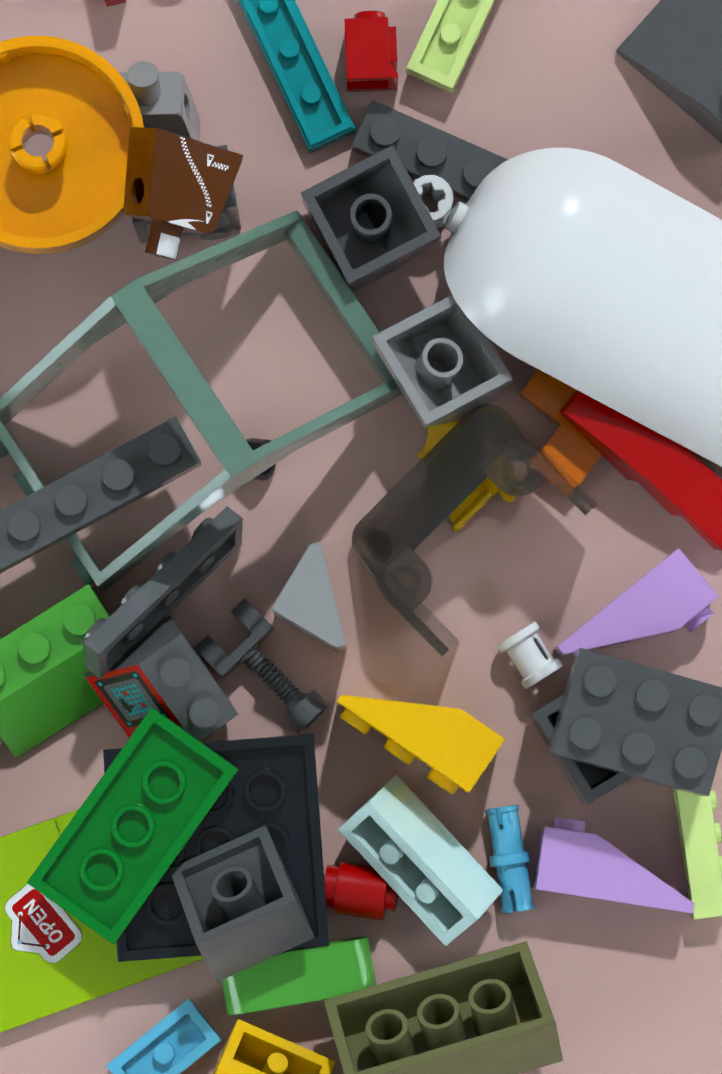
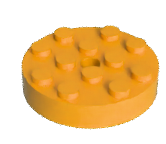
M41 35L22 36L0 42V246L3 248L28 254L66 252L97 239L113 227L125 214L123 208L129 134L131 127L144 128L142 114L131 88L121 74L107 60L81 44L67 39ZM44 134L54 141L51 150L45 154L46 161H43L42 156H32L25 151L26 142L33 135Z

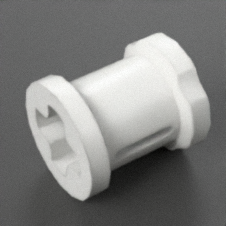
M424 175L413 183L421 198L423 194L430 193L433 201H439L437 211L429 213L438 229L445 224L452 211L453 191L449 183L443 178L435 175Z
M536 621L497 645L500 653L507 652L523 677L521 684L525 689L563 666L559 659H553L537 632L540 627Z

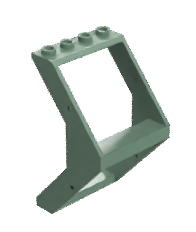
M298 210L143 275L108 297L0 397V456L3 458L10 453L20 468V471L13 476L26 496L46 486L6 424L93 344L127 323L224 470L103 570L78 533L66 538L77 555L70 562L85 585L95 582L101 590L105 591L203 511L294 451L394 400L403 393L370 341L372 336L379 333L378 329ZM287 240L384 384L252 450L156 306V303L187 283Z

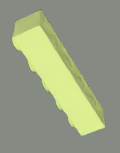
M673 788L688 899L694 903L693 914L690 913V917L695 920L722 916V855L719 856L717 846L718 842H722L720 824L714 823L712 811L717 810L716 793L712 790L709 796H699Z

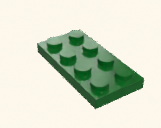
M152 707L27 883L114 945L239 768Z

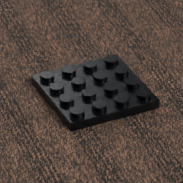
M314 734L202 742L239 768V770L169 868L266 825L315 937L294 948L329 946ZM122 748L103 750L104 773ZM169 868L116 941L118 962L202 956L195 943Z

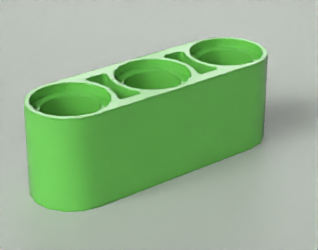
M369 937L329 942V946L289 949L221 980L227 1015L244 1014L326 1000L376 985Z

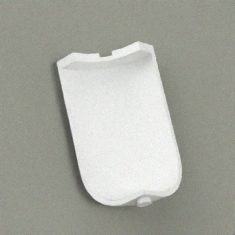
M573 148L538 149L515 156L492 170L476 188L467 204L460 201L457 202L445 224V229L451 232L444 255L445 278L455 301L467 318L486 337L516 358L722 467V219L618 162L585 150Z

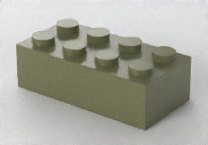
M527 941L324 1000L344 1074H520L563 1061L556 1022Z

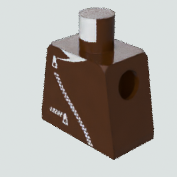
M131 127L123 209L127 216L152 223L145 253L176 260L183 232L210 235L215 230L242 163V154L159 128Z

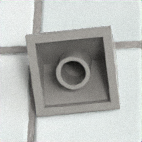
M312 543L308 546L271 610L276 617L335 652L347 650V645L321 543Z

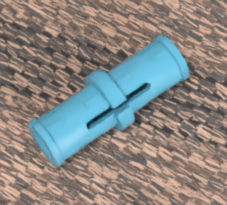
M519 805L485 810L488 816L494 856L489 857L490 867H496L498 885L503 889L500 894L502 913L535 909L526 863L531 861L530 850L524 851L518 813Z

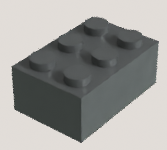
M577 649L574 653L547 753L695 795L709 796L722 750V687L591 650Z

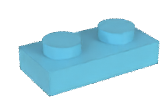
M189 997L106 1066L112 1074H181L218 1044L222 1037Z

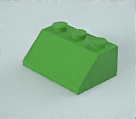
M89 584L0 639V738L16 758L104 704L84 676L89 670L85 668L83 641L85 634L97 620L101 618L107 620L111 614L95 588Z

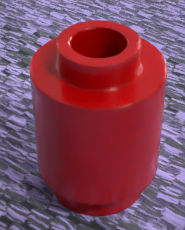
M341 862L340 866L327 865L324 876L326 907L333 908L334 914L383 921L386 911H396L398 894L372 866Z

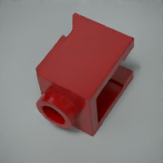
M362 11L356 13L354 18L344 19L347 92L398 90L396 26L389 27L388 17H385V13L381 11Z

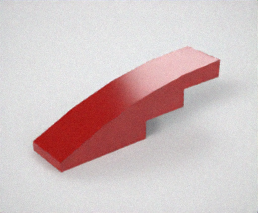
M576 390L559 413L627 480L637 481L671 515L681 516L714 550L722 551V479L684 446Z

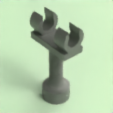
M244 598L231 612L252 634L230 655L209 635L194 649L223 678L231 673L241 662L247 663V666L251 667L250 669L254 671V674H258L257 677L262 678L261 681L265 682L266 686L269 685L268 688L273 689L272 692L276 693L277 697L280 696V700H284L283 703L287 704L288 715L285 720L301 734L326 710L329 704L315 690L311 693L299 692L300 689L295 688V684L291 685L292 681H288L289 678L284 677L285 674L281 673L280 669L277 670L278 667L273 666L274 663H270V659H266L267 656L263 655L262 651L259 652L258 645L274 630V627Z

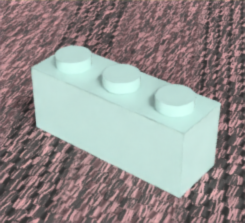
M397 775L369 798L338 829L445 946L476 922L503 891L496 881Z

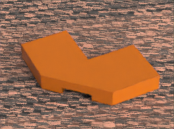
M538 369L519 396L559 425V427L529 467L568 497H571L602 454L559 413L576 392V389Z

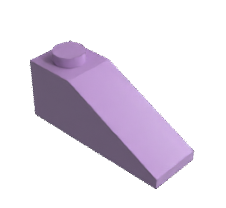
M678 548L555 647L554 650L562 657L574 654L579 648L594 650L672 633L683 625L691 632L714 614L708 605L719 596Z
M555 817L554 827L541 825L532 886L534 889L693 914L694 903L599 835L585 832L586 822Z

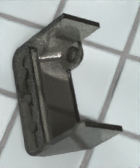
M494 404L479 405L470 410L357 523L352 533L353 549L384 598L441 656L450 651L459 640L422 603L431 592L433 577L428 565L414 550L487 477L502 492L517 497L534 492L549 478L585 516L598 505L580 484L504 408Z

